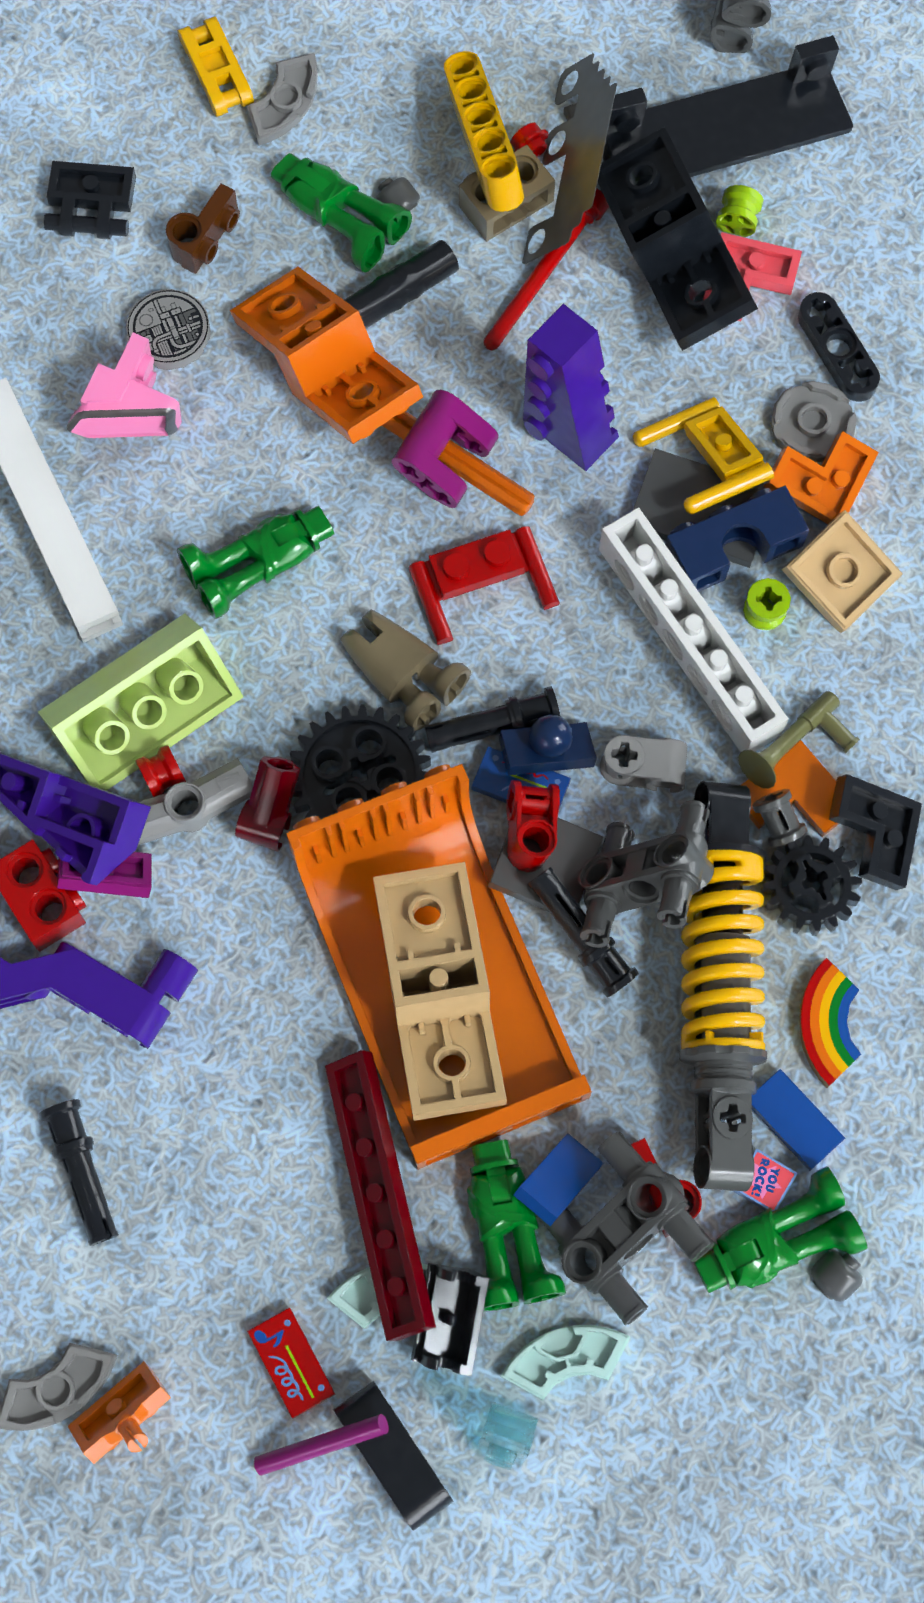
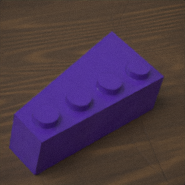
M563 303L527 340L523 421L526 430L531 436L539 441L545 438L584 471H587L619 438L617 429L610 428V423L615 418L613 407L605 404L604 397L610 390L608 381L604 379L600 372L605 365L598 330Z

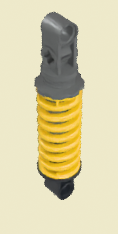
M701 781L695 790L693 800L702 802L705 805V809L708 808L710 811L704 838L708 845L707 858L714 866V874L710 882L703 889L692 895L687 913L688 924L681 931L682 942L688 947L681 955L682 966L688 971L681 980V988L689 996L682 1002L681 1012L690 1021L685 1023L681 1029L679 1061L693 1065L695 1070V1080L690 1082V1093L695 1095V1158L693 1174L697 1187L700 1189L746 1192L751 1187L754 1178L752 1095L757 1093L756 1082L752 1081L753 1066L767 1062V1051H765V1043L763 1042V1032H751V1030L760 1029L765 1025V1018L762 1014L751 1013V1005H759L765 1000V994L761 989L751 988V981L760 980L765 976V970L761 965L751 963V957H757L764 953V944L759 940L750 939L749 936L744 935L763 930L764 920L756 915L743 914V910L761 907L764 904V897L759 892L743 890V886L762 882L764 879L763 864L766 862V852L759 847L750 845L749 814L751 810V793L749 788L742 785Z

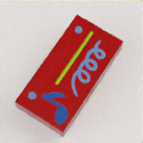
M290 1307L247 1331L292 1419L336 1395Z

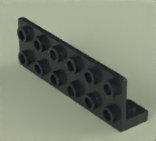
M834 35L796 45L789 68L786 71L646 109L648 101L642 88L616 94L605 142L610 158L665 126L690 177L850 133L853 128V122L831 75L839 52V46ZM652 175L641 178L636 186L647 183L652 178Z

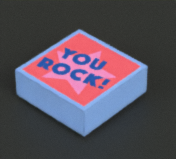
M756 1149L753 1153L754 1178L751 1187L746 1192H733L764 1211L768 1208L775 1211L778 1209L798 1173Z

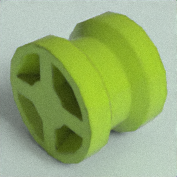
M733 185L726 188L722 197L724 207L718 211L716 218L717 227L723 232L743 237L754 234L758 223L755 215L761 212L764 201L762 195L757 190L744 185Z
M766 578L758 580L752 584L747 593L743 608L745 619L751 626L757 629H775L782 624L790 607L791 597L789 590L776 579ZM768 598L776 604L773 606L771 603L768 602Z

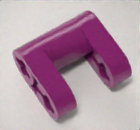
M436 390L391 462L400 474L427 496L449 508H455L467 491V485L456 473L438 459L452 438L461 447L480 457H486L497 442L499 435L488 422L454 394L444 390Z

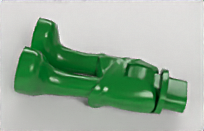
M289 153L271 172V178L281 184L282 192L286 194L296 207L314 218L323 227L326 224L333 227L351 242V260L355 267L365 273L369 272L382 258L385 241L390 245H395L410 228L412 214L408 209L398 204L381 202L360 192L355 184L345 180L338 171L331 169L327 165L314 162L309 158L300 160L292 153ZM347 207L353 209L369 220L373 226L359 220L343 209Z
M316 506L304 513L298 509L293 513H279L276 516L266 518L257 525V528L238 536L237 540L218 550L204 553L194 543H190L177 548V553L195 590L198 589L199 596L208 612L214 619H218L229 611L231 602L243 592L262 580H265L268 584L277 575L306 560L313 552L320 549L319 542L334 535V530L322 509ZM247 558L253 561L250 565L225 578L214 579L219 574Z
M498 1140L472 1146L475 1166L470 1168L472 1178L470 1186L467 1188L468 1207L477 1222L479 1242L482 1243L486 1277L489 1278L483 1312L497 1311L519 1305L518 1293L511 1275L504 1236L510 1232L513 1234L524 1304L546 1301L565 1295V1284L561 1276L547 1272L541 1259L535 1235V1229H539L534 1212L513 1196L526 1178L521 1167H519L518 1159H512L508 1140Z
M828 1166L817 1170L811 1175L809 1190L800 1198L775 1211L768 1208L760 1212L759 1215L736 1224L720 1235L706 1254L693 1261L708 1293L726 1285L732 1290L736 1286L754 1288L755 1286L766 1284L777 1276L780 1270L797 1265L798 1261L821 1251L837 1248L852 1255L868 1248L861 1227L849 1210L788 1241L780 1235V1233L806 1221L831 1213L845 1206V1198L841 1187Z

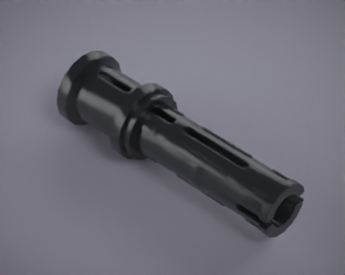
M552 686L544 688V693L517 699L516 696L508 697V700H505V705L456 717L440 723L424 725L431 753L452 746L500 734L501 730L529 728L539 717L548 714L560 716V711Z
M549 867L527 885L534 890L556 922L581 952L578 955L580 958L579 962L583 967L589 966L605 987L603 993L608 998L630 983L639 972L635 967L629 968L613 947L615 940L611 936L609 944L602 948L591 947L585 943L586 939L582 940L580 938L586 914L555 875L554 870Z
M73 1099L51 1106L41 1111L39 1116L41 1121L47 1122L55 1148L51 1151L53 1158L57 1159V1162H63L89 1240V1246H93L100 1241L102 1243L115 1238L119 1234L112 1220L90 1154L94 1145L93 1138L86 1135L78 1112L82 1107L80 1100Z

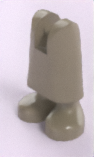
M371 609L362 617V621L377 638L370 644L358 632L349 629L340 640L355 664L390 703L401 699L406 705L404 712L405 723L412 728L414 727V731L420 730L440 714L441 703L448 706L462 692L470 679L471 670L463 663H452L444 669L435 666L434 663L438 659L437 651L409 631ZM412 677L416 681L421 680L433 694L421 691L413 684Z

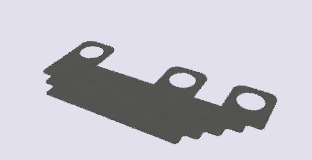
M594 53L565 69L560 76L555 104L560 105L577 94L578 99L574 117L552 129L546 140L547 149L543 155V165H548L564 155L566 157L554 215L534 225L528 231L523 264H527L567 244L570 241L573 228L581 223L583 213L593 206L617 83L610 86V76L604 79L605 69L598 71L600 62L597 61L593 64ZM572 71H577L578 79L574 88L568 94L563 95L561 89L564 80ZM565 131L566 137L561 149L556 154L550 155L549 146L552 139L558 132ZM544 229L545 238L541 247L535 253L530 254L528 246L532 236L538 230Z

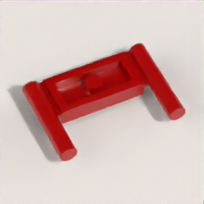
M529 526L521 527L513 533L509 529L430 555L428 561H417L408 567L437 645L453 641L452 633L439 602L441 600L444 601L529 572L543 609L547 610L560 604Z

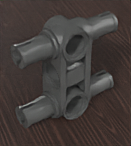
M689 800L681 805L678 826L673 834L631 845L635 833L633 830H629L630 826L622 822H613L607 826L601 853L587 861L578 875V882L585 890L583 898L587 908L580 938L582 940L586 939L585 943L587 945L602 948L609 944L612 924L615 915L618 913L659 902L661 903L657 911V919L659 921L662 920L661 924L673 929L686 925L692 895L703 889L710 882L714 874V866L707 858L708 845L704 838L710 811L708 808L705 809V805L702 802Z
M616 1132L599 1146L598 1151L623 1179V1189L586 1225L581 1226L567 1208L551 1226L540 1217L538 1218L560 1244L558 1247L559 1256L562 1258V1268L566 1276L575 1283L583 1284L589 1292H593V1294L600 1293L626 1326L639 1318L647 1310L648 1305L622 1276L624 1270L622 1267L656 1234L665 1230L691 1262L701 1258L715 1243L688 1213V1200L684 1197V1189L679 1179L672 1174L663 1172L656 1163L653 1164L651 1161L646 1163L621 1132ZM652 1184L659 1188L662 1195V1202L659 1208L653 1205L650 1200L649 1191ZM587 1248L596 1257L595 1270L588 1267L586 1263L585 1253Z

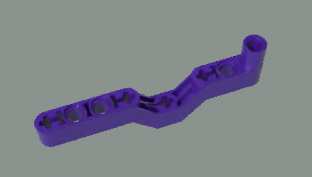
M61 942L54 954L11 964L0 957V1009L46 998L51 991L87 1014L92 1012L102 1019V1023L126 1037L130 1035L141 1042L140 1045L148 1049L171 1014L159 1002L164 995L179 1002L197 974L198 969L179 955L163 949L141 985L138 986L75 947Z

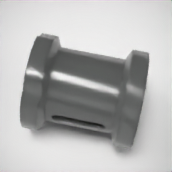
M789 789L770 793L752 804L755 813L761 814L769 831L770 837L768 842L770 847L786 845L808 832L805 823H799L789 801L792 798Z

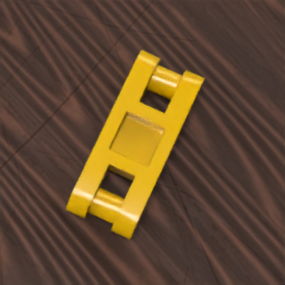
M214 16L203 20L204 25L194 29L187 26L177 30L185 53L188 55L208 97L215 116L218 117L228 113V108L241 104L242 107L254 103V98L217 18ZM207 41H211V42H209V43H206V44H203V45L199 46V44H202V43L207 42ZM231 82L234 88L221 93L219 86Z

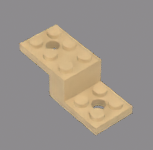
M465 862L373 877L413 1121L507 1105L490 1014V989ZM431 906L436 908L441 915L435 923L423 925L415 920L414 914L421 907ZM449 1055L459 1056L466 1064L464 1070L456 1076L444 1074L438 1066L444 1057Z

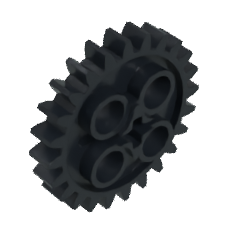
M365 704L360 705L357 716H351L347 706H342V718L338 720L328 711L325 712L326 726L322 728L313 721L309 723L313 737L298 736L299 745L304 751L290 752L291 761L299 765L297 767L300 768L298 782L296 783L293 797H301L294 803L296 813L309 811L305 818L319 816L320 819L338 813L337 809L340 802L346 798L363 799L366 802L381 796L382 790H380L378 785L386 778H396L400 782L405 781L407 785L424 779L427 771L422 770L431 766L430 756L419 755L425 749L424 740L411 741L415 734L414 727L407 726L400 730V715L398 714L394 715L388 722L385 721L383 707H379L373 717L367 716ZM368 740L376 741L381 745V748L376 753L370 755L363 754L358 750L360 744ZM390 757L396 759L394 763L384 764L385 760ZM327 760H335L342 765L336 773L331 775L323 774L318 770L320 764ZM359 769L362 774H367V780L360 782L357 777H353L352 772ZM326 789H335L330 795L324 794Z

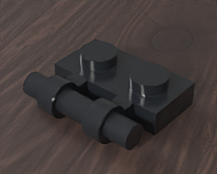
M52 161L46 197L49 206H60L61 212L60 214L45 213L44 229L60 231V234L63 236H75V232L97 234L99 239H111L112 235L127 237L129 221L113 219L114 211L131 212L136 182L134 167ZM78 208L98 210L97 217L77 216Z

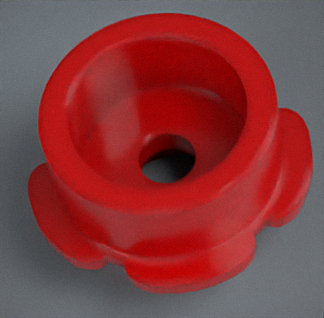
M532 122L519 129L511 138L510 143L515 151L528 145L538 157L547 149L545 140L549 134L546 129L541 130L537 123Z

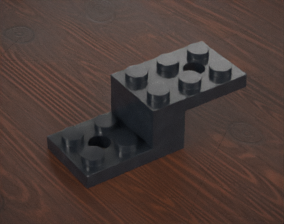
M665 126L601 163L598 177L600 189L631 254L646 277L682 351L758 309ZM652 175V178L647 183L636 186L641 178ZM712 290L709 297L705 300L694 301L700 292Z

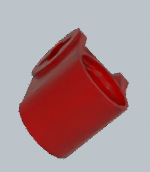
M512 780L509 785L506 806L508 819L507 853L508 859L518 870L533 872L540 869L556 848L558 840L557 817L560 806V790L557 784H549L547 788L523 786L519 780ZM523 839L536 841L541 848V852L535 853L527 849Z

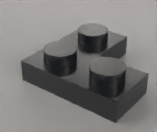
M846 774L837 777L829 820L866 834L858 876L893 890L906 888L922 803Z

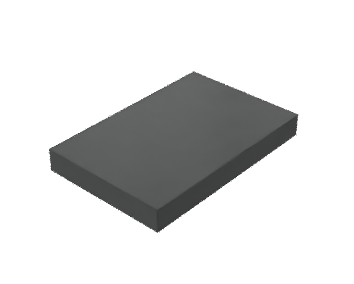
M655 448L633 510L639 507L660 538L666 541L667 536L678 525L690 521L693 524L708 519L713 511L725 505H732L733 508L747 502L750 496L765 489V487H763L764 483L695 514H689L684 509V500L721 483V479L708 465ZM733 541L723 546L730 562L750 568L756 552L754 546L744 541Z

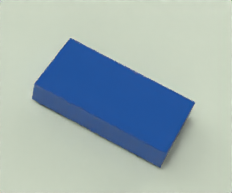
M781 1069L757 1090L755 1095H752V1110L809 1171L845 1139L838 1129Z
M567 1133L520 1185L513 1196L551 1226L604 1163Z

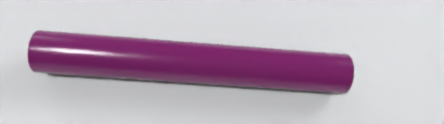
M379 1414L264 1453L254 1458L255 1470L262 1476L387 1434L389 1430L388 1422L383 1414Z

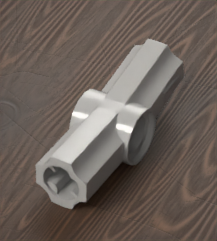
M239 759L232 760L192 783L182 782L175 784L165 794L140 801L142 804L151 806L138 845L182 831L192 833L199 831L213 817L249 799L253 784ZM189 800L198 802V807L192 814L187 816L177 814L178 808L182 803Z

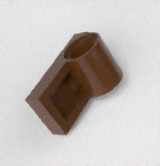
M220 183L199 216L191 213H179L168 221L166 235L173 259L181 264L184 269L196 274L203 263L210 264L217 253L218 241L225 231L230 233L235 228L239 220L240 211L238 210L234 189ZM186 238H192V239H193V240L190 241V242H180V241H182L183 239H186Z

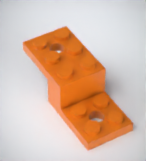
M298 266L230 310L235 323L275 355L292 394L352 444L370 436L375 429L393 417L406 412L411 405L423 398L418 383L375 352L359 311Z

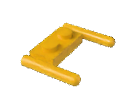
M715 397L644 427L633 434L635 445L644 447L685 429L686 436L721 479V483L684 500V509L689 514H695L774 478V472L770 464L763 461L762 454L723 406L720 407Z

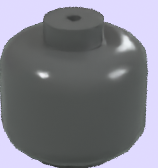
M389 177L378 186L381 192L376 196V199L381 202L398 204L409 211L418 205L420 196L409 180L404 177L397 178L394 181Z
M828 1250L811 1269V1275L814 1279L813 1283L830 1300L844 1301L862 1284V1276L856 1270L861 1264L848 1253L842 1256L837 1250Z

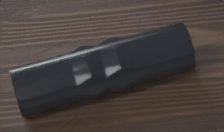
M439 240L407 261L396 265L389 272L378 276L373 282L347 297L344 301L359 311L365 328H368L390 313L401 309L408 302L417 299L425 291L459 270L457 258L450 246L445 241Z

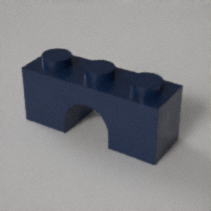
M785 485L773 491L770 488L762 489L750 496L747 502L734 508L732 505L722 506L713 511L708 519L693 524L691 521L682 523L670 532L665 545L700 592L726 580L731 564L723 549V546L733 541L747 542L756 548L763 562L767 563L803 547L810 529Z

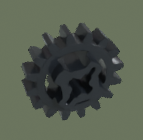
M810 835L805 836L801 847H798L794 841L785 845L786 854L776 849L771 856V860L775 865H766L764 868V876L772 880L763 883L761 887V893L772 894V898L765 907L767 911L777 908L780 910L781 914L777 920L779 925L785 923L788 919L794 922L793 933L798 934L803 925H808L811 935L817 936L821 929V924H824L832 932L838 926L836 916L843 921H847L852 915V911L848 906H856L860 901L861 896L851 891L859 888L862 884V878L850 875L857 866L855 860L844 862L841 859L846 850L843 846L834 852L829 850V838L825 837L819 846L813 845ZM813 859L822 861V862H824L825 864H822V863L813 861ZM789 866L793 880L786 887L782 888V875ZM806 878L810 883L819 882L820 887L817 892L813 887L807 889L803 887ZM840 883L839 900L834 905L832 903L834 898L830 891L832 887ZM797 904L802 907L808 908L812 913L802 911L796 908L794 905Z

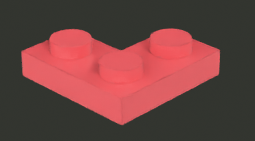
M721 232L720 235L748 290L750 286L791 295L802 251ZM712 290L705 291L703 300L709 297Z

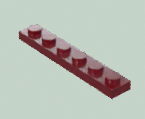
M360 1050L325 1065L385 1338L386 1341H399L436 1328L373 1053Z

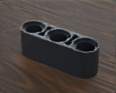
M374 1381L333 1409L343 1426L379 1414L385 1416L389 1427L388 1433L357 1443L356 1446L413 1531L454 1502Z

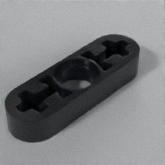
M814 292L807 295L802 300L798 312V322L838 388L848 399L856 402L870 399L875 394L880 381V373L836 301L830 295L822 292ZM812 307H815L817 311H826L824 323L828 329L823 334L824 323L818 315L810 316ZM835 339L842 340L849 346L850 352L843 356L834 355L828 350L827 343ZM854 359H857L853 366L856 375L859 378H868L864 388L860 383H851L854 373L849 364Z

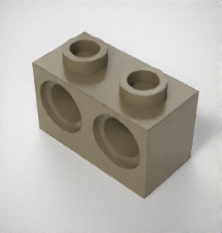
M528 145L514 152L520 178L527 181L522 183L524 199L517 208L500 212L491 209L487 203L481 202L486 200L477 172L468 175L459 185V207L486 242L554 201L555 179Z

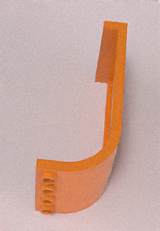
M448 764L437 766L426 772L422 780L409 785L405 781L394 783L381 791V796L366 802L363 799L348 801L338 807V813L320 819L319 816L305 818L293 826L294 830L286 833L293 859L317 923L369 1051L373 1053L375 1066L418 1170L467 1150L472 1146L484 1143L590 1099L591 1088L585 1074L581 1076L502 892L487 886L493 870L472 813L469 799V778L463 764L452 768ZM465 862L490 989V1014L507 1105L413 1121L373 877ZM424 906L415 912L414 918L420 924L430 925L435 923L441 914L434 907ZM449 1055L444 1057L438 1066L444 1074L456 1076L464 1070L466 1064L459 1056Z

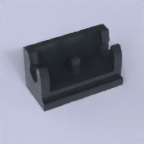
M428 1263L425 1281L436 1328L415 1335L411 1360L419 1362L432 1370H438V1367H442L460 1375L472 1376L489 1278L471 1269Z

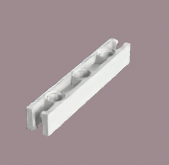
M3 378L0 380V467L82 641L85 643L122 626L123 622L7 378Z

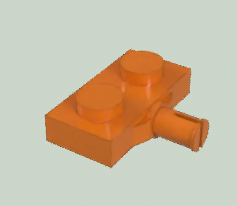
M143 1361L71 1422L68 1428L83 1454L93 1464L106 1453L113 1450L123 1439L129 1451L140 1452L142 1449L135 1439L145 1448L148 1444V1438L139 1425L147 1418L153 1416L171 1397L156 1374Z

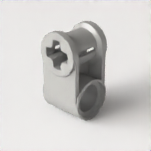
M627 735L617 736L606 745L600 762V772L609 783L618 786L647 788L652 791H657V787L670 788L672 793L680 792L685 789L688 746L683 741L671 738L651 739ZM617 754L625 755V762L628 763L627 767L619 766V759L616 758Z

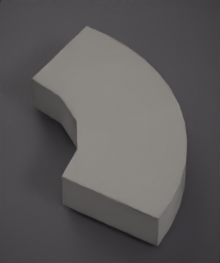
M315 53L276 62L277 76L272 89L261 100L247 106L258 146L278 139L289 132L308 112L313 103L318 84Z
M69 1343L62 1359L47 1373L29 1380L9 1379L0 1408V1429L16 1431L36 1430L57 1424L71 1417L85 1407L101 1390L114 1367L118 1355Z

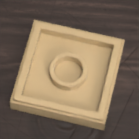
M846 510L839 513L781 569L824 618L840 633L846 631L903 575Z

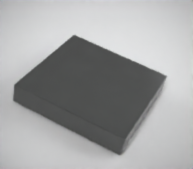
M557 817L558 840L556 848L540 869L533 872H524L514 867L508 859L507 833L487 886L549 912L534 890L527 884L551 867L561 883L579 904L584 888L578 882V875L584 864L592 857L597 856L603 836ZM523 839L527 849L535 853L541 852V848L536 841Z

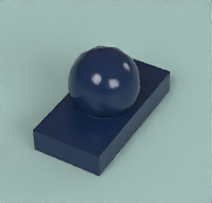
M548 714L539 717L529 728L501 730L499 743L508 775L590 768L595 766L597 760L587 722L569 724L567 720L558 715Z

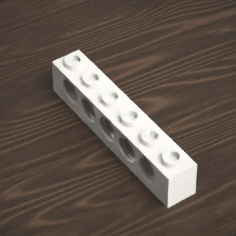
M638 507L604 527L601 532L599 551L740 752L744 750L756 752L779 738L789 718Z

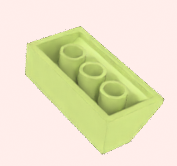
M184 613L38 711V714L85 781L90 785L107 791L139 769L135 762L136 759L141 757L151 758L157 755L159 748L168 745L169 748L244 696L202 627Z

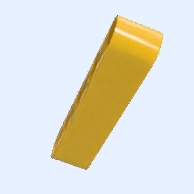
M470 51L457 52L446 59L444 71L452 104L483 193L491 209L500 212L513 210L524 199V191L514 151L479 57Z

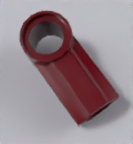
M264 756L260 760L250 799L244 804L235 829V836L237 838L277 852L280 851L283 843L279 842L284 829L289 830L292 814L288 813L300 772V768L293 761L279 756Z

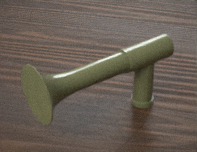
M826 691L769 747L758 753L752 750H744L740 752L738 761L742 772L750 781L761 788L769 789L774 787L776 783V774L774 772L776 764L805 735L812 732L818 725L843 748L845 753L860 739L855 737L832 714L840 705V701L834 693Z

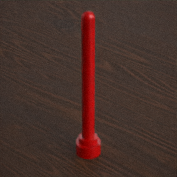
M596 188L593 206L583 213L579 226L573 228L570 241L545 254L484 338L486 349L493 351L500 346L584 227L603 217L609 205L601 190Z

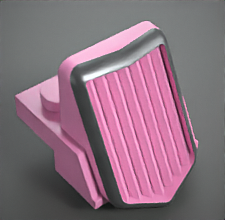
M132 333L115 370L98 363L80 400L81 406L72 414L66 426L69 432L86 438L168 436L178 431L182 422L179 402L166 394L152 389L157 373L153 371L154 357L151 356L149 339Z

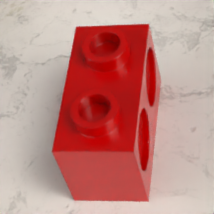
M32 839L0 859V892L32 944L41 952L86 924L79 911L87 906L77 891L57 889L56 874H58V860L50 847L41 851ZM29 867L39 868V875L33 882L28 884L19 883L20 874ZM54 903L63 905L62 912L58 918L52 921L42 920V913L48 905Z

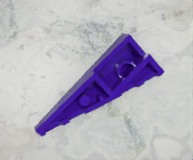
M0 752V802L35 835L41 836L56 850L54 853L62 861L68 862L82 875L80 878L84 882L98 885L136 851L151 806Z

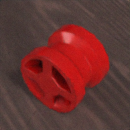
M168 745L159 748L157 755L151 758L141 757L135 760L153 797L164 794L166 789L175 784L186 782Z

